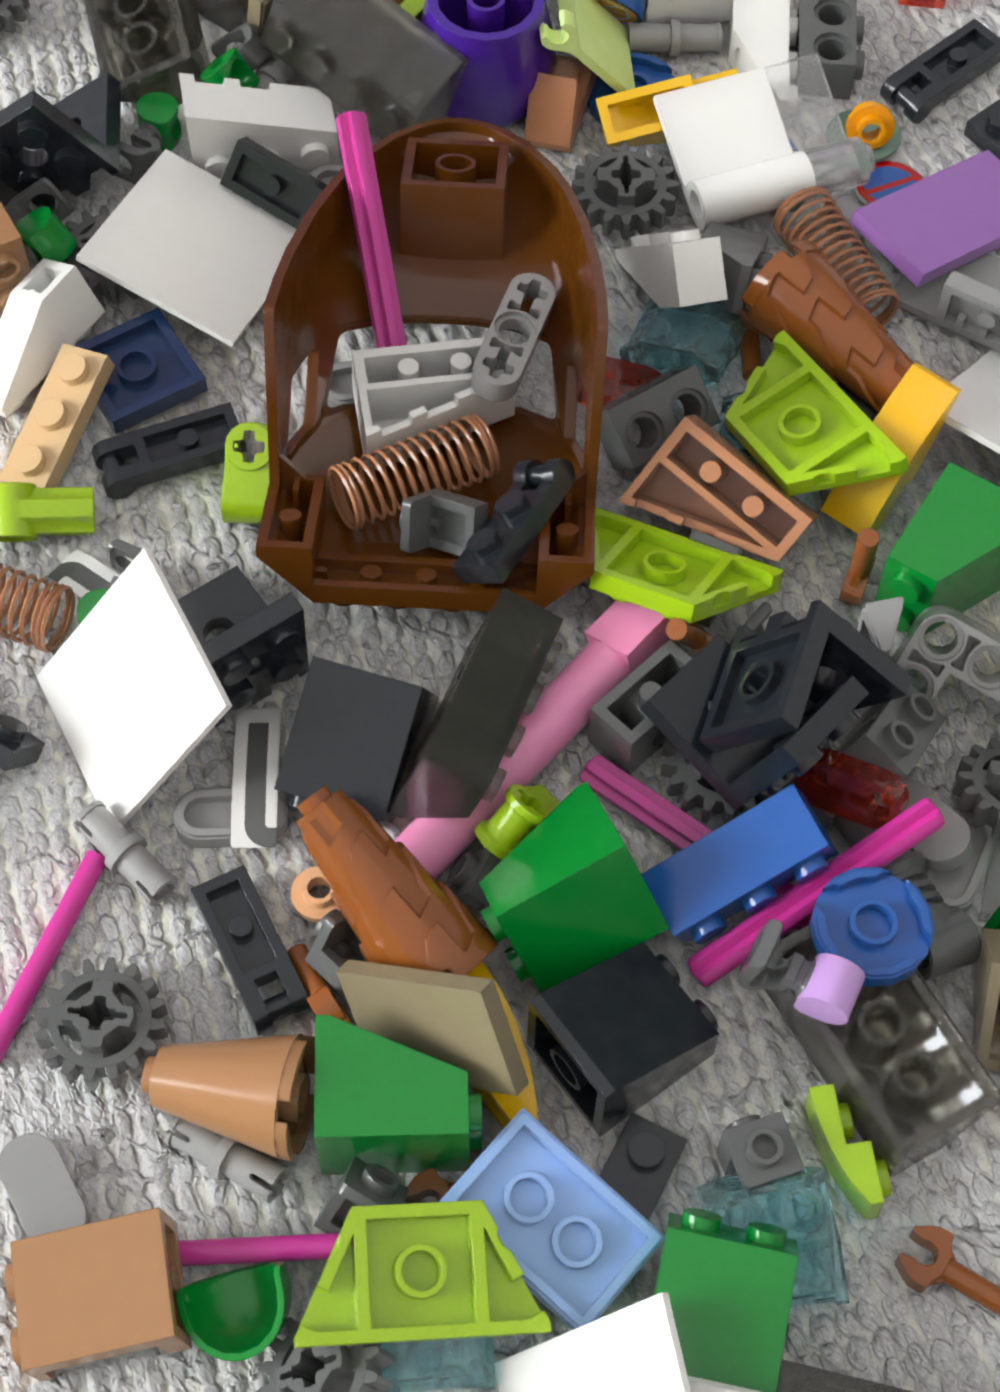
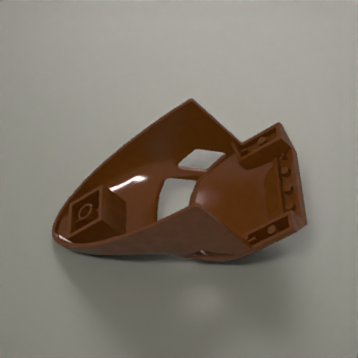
M443 118L430 120L394 132L372 146L403 324L432 323L489 328L510 282L514 277L522 273H536L546 277L554 285L556 291L550 318L540 338L541 341L546 342L550 346L552 353L555 418L550 419L515 406V415L488 425L494 436L500 456V470L497 477L489 480L483 477L481 483L473 481L471 487H466L462 484L461 491L457 492L451 489V492L487 502L488 518L494 510L496 501L514 483L513 470L515 465L521 460L537 459L544 464L548 459H568L575 470L574 483L504 583H463L452 568L460 556L431 547L414 553L401 551V529L399 525L401 511L397 509L396 516L392 517L387 513L383 521L376 517L373 525L365 521L363 529H358L357 531L349 529L342 521L335 508L328 487V469L330 466L339 464L342 461L349 463L353 457L360 459L363 450L355 404L329 407L328 396L340 335L346 331L372 326L345 170L343 168L331 179L307 210L283 253L264 304L263 324L269 487L256 541V557L313 603H332L338 606H388L393 609H443L448 612H459L462 610L498 612L504 615H514L517 613L536 614L594 574L596 488L608 340V306L602 264L589 221L573 189L558 168L528 141L502 127L476 119ZM528 296L522 303L521 311L529 314L535 298ZM507 329V331H513V332H516V333H519V334L524 335V334L521 333L520 331H517V330H514V329ZM308 356L304 422L301 428L288 441L292 378L301 363ZM578 373L587 394L584 452L575 436ZM476 431L471 432L472 438L480 452L482 462L490 471L486 450ZM453 439L450 441V446L459 462L462 477L468 482V474L460 460L456 442ZM441 444L439 448L448 466L451 481L455 486H458V479L450 465L446 447L444 444ZM433 448L428 449L429 455L436 467L440 484L444 490H447V482L439 468ZM422 452L418 453V458L425 471L429 483V488L434 489L436 488V485L434 484L428 471L425 457ZM408 457V465L414 475L418 491L423 493L425 489L419 479L415 463L411 457ZM398 461L397 468L404 482L407 495L412 497L414 493L408 482L404 467ZM353 463L354 468L359 472V463ZM471 463L473 474L479 478V473ZM388 465L386 466L387 475L393 486L396 498L402 506L403 496L396 483L394 473ZM364 470L366 485L373 504L379 514L382 515L380 501L376 495L373 483ZM376 470L377 482L382 490L384 500L390 510L393 511L392 500L386 489L383 477L379 470ZM353 474L354 482L362 498L365 513L371 520L370 509L363 490ZM343 484L347 502L355 517L351 499L349 497L345 485Z

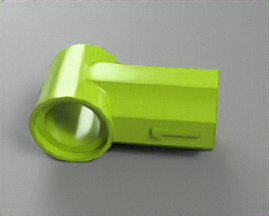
M0 482V542L34 541L38 539V536L95 535L93 487L36 488V485L32 483Z

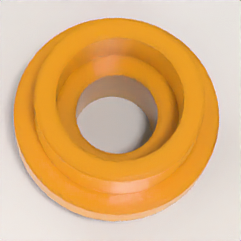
M866 101L860 103L852 110L846 120V134L849 141L859 149H877L885 145L894 133L895 121L893 114L885 105L878 102ZM869 124L879 126L873 131L863 132V129Z

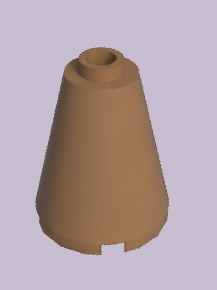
M292 1034L163 1045L157 1052V1055L149 1056L144 1064L141 1078L142 1092L149 1094L150 1104L156 1109L277 1159L294 1161L293 1154L300 1155L305 1146L314 1115V1094H310L309 1074H315V1036Z

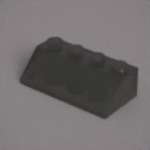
M84 0L101 75L109 72L121 82V102L137 103L138 99L145 94L164 92L173 96L178 105L183 104L179 73L194 74L195 82H203L200 76L210 64L195 0Z
M274 0L259 43L346 112H364L367 116L369 130L380 139H384L394 132L418 123L445 118L469 60L393 0Z
M506 588L502 589L467 646L388 813L398 818H469L481 799L490 803L493 801L507 774V771L498 767L503 755L508 758L513 756L526 731V727L518 724L521 714L524 713L529 716L532 713L544 690L545 685L537 682L540 671L548 674L562 649L563 644L557 642L555 638L564 620L563 618Z
M810 924L778 941L775 948L777 953L784 959H788L794 952L803 955L808 961H811L818 955L813 946ZM918 970L912 976L892 986H862L848 1022L843 1025L824 1023L796 1010L794 1003L797 997L795 991L790 988L784 992L765 989L827 1085L834 1084L837 1101L839 1103H848L854 1127L864 1141L872 1142L875 1159H884L886 1161L890 1178L940 1150L1000 1104L999 1087Z

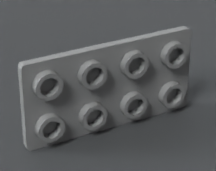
M987 253L919 287H916L904 274L894 288L900 297L899 308L1000 352V258Z

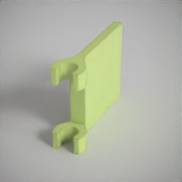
M557 0L561 29L553 30L543 22L539 27L542 45L549 50L574 55L617 93L634 89L635 82L627 28L596 0Z

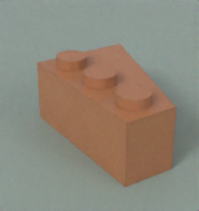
M688 415L682 419L618 500V502L651 512L666 518L665 520L714 536L716 539L775 562H779L787 556L819 517L815 511L795 495L788 496L767 472L696 415Z

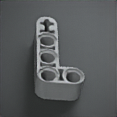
M933 605L924 609L916 618L891 659L904 670L914 669L920 671L926 677V683L919 692L926 694L931 700L935 698L943 683L951 674L1000 703V670L994 674L985 675L979 673L973 667L975 658L980 653L988 650L1000 652V635L954 608L945 605ZM944 621L950 623L956 629L955 638L945 646L931 645L924 637L926 629L935 622Z

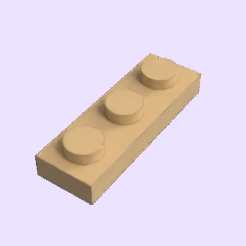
M63 343L0 473V482L32 483L36 485V488L58 487L115 367V364L108 355Z

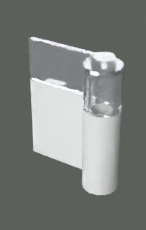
M818 53L654 95L653 102L691 216L696 226L700 229L707 228L711 221L723 224L778 209L788 197L804 188L813 186L823 187L829 194L865 185L869 182L870 173H873L875 170V156L871 146L868 143L864 144L857 136L846 138ZM822 194L811 195V196H808V197L804 198L803 200L799 201L798 203L803 202V201H807V200H811V199H814V198L822 197V196H824V195H822Z

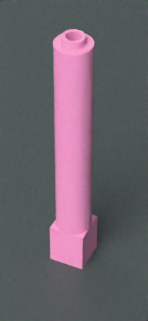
M615 601L585 631L588 644L394 841L402 842L433 878L437 880L477 839L475 833L476 826L481 820L490 819L506 800L505 791L514 783L528 786L589 723L590 708L670 640L666 634V626L670 619L663 617L659 612L633 603Z

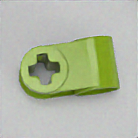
M258 422L240 423L231 429L225 441V467L221 492L222 520L224 523L260 524L269 487L268 430L266 424ZM251 431H255L254 436L257 441L264 442L265 444L264 452L256 453L254 461H250L249 452L241 451L240 448L242 440L250 439Z
M516 783L511 784L505 791L506 800L490 819H484L479 822L475 828V833L481 844L489 852L503 860L560 804L544 785L522 786Z

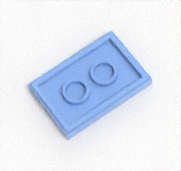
M524 1108L517 1113L439 1201L483 1200L498 1227V1236L505 1248L511 1250L524 1274L521 1276L529 1291L571 1330L599 1319L665 1238L655 1226Z

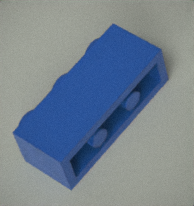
M791 784L641 875L673 936L687 943L694 939L696 944H701L725 931L727 928L725 920L744 909L747 914L755 913L778 898L776 890L795 879L798 884H803L830 867L827 860L839 853L804 793L794 784Z

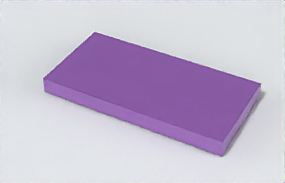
M985 150L856 209L850 224L916 287H919L1000 247V160L989 150Z

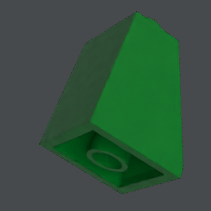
M951 462L947 464L887 556L874 601L895 597L904 598L897 631L908 633L922 611L933 605H945L962 613L1000 590V487ZM935 622L931 624L926 629L925 634L929 633L930 631L934 630L935 628L939 627L945 622Z
M587 781L577 786L479 882L489 903V906L480 910L488 928L497 942L508 937L512 947L504 952L521 982L531 977L540 993L641 942L649 940L669 928L625 843Z
M315 1015L314 1140L322 1175H344L355 1156L367 1164L381 1165L392 1173H419L430 1168L435 1169L436 1172L467 1171L470 1167V1151L482 1150L481 1093H468V1071L330 1015Z
M685 1208L683 1215L669 1212L653 1296L661 1292L669 1294L687 1375L762 1392H776L799 1257L797 1241L786 1238L787 1231L783 1228L767 1223L750 1222L748 1223V1228L743 1229L722 1224V1216L708 1210Z

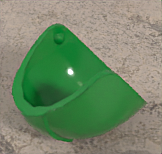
M279 1260L248 1266L214 1275L178 1288L176 1295L181 1321L192 1341L210 1356L225 1361H241L258 1355L279 1335L290 1311L292 1285L285 1262Z

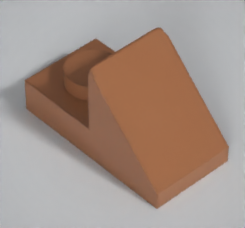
M556 55V64L553 66L552 75L538 72L535 86L529 94L524 139L534 147L571 153L597 75L577 58Z

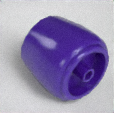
M425 0L416 41V65L422 93L438 113L448 118L476 119L499 127L508 126L527 117L528 97L535 86L538 72L552 75L553 66L556 64V51L545 48L540 40L539 27L543 22L552 29L546 0Z

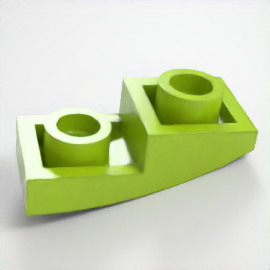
M834 1084L809 1087L805 1108L816 1145L827 1169L842 1193L865 1220L878 1218L884 1204V1198L891 1196V1182L886 1161L884 1159L875 1160L871 1141L846 1144V1140H852L854 1137L852 1117L848 1103H838Z

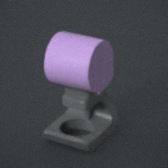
M769 919L760 929L738 979L740 985L749 991L770 989L784 992L790 988L795 991L797 998L794 1007L799 1012L824 1023L833 1025L846 1024L866 978L864 971L850 960L829 953L818 954L811 961L806 960L803 955L794 952L788 959L782 958L775 948L783 932V925L776 919Z

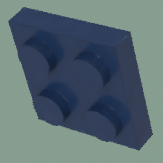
M159 308L75 345V347L108 355L115 364L97 403V406L115 434L208 391L205 376Z

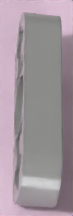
M522 273L514 277L510 282L474 361L471 386L474 392L481 398L492 402H502L516 394L552 312L556 291L554 285L546 277L536 273ZM528 296L535 298L529 314L521 311L522 303ZM514 329L523 333L527 341L521 344L509 343L501 337L500 332ZM498 359L506 362L504 373L499 376V379L491 377Z

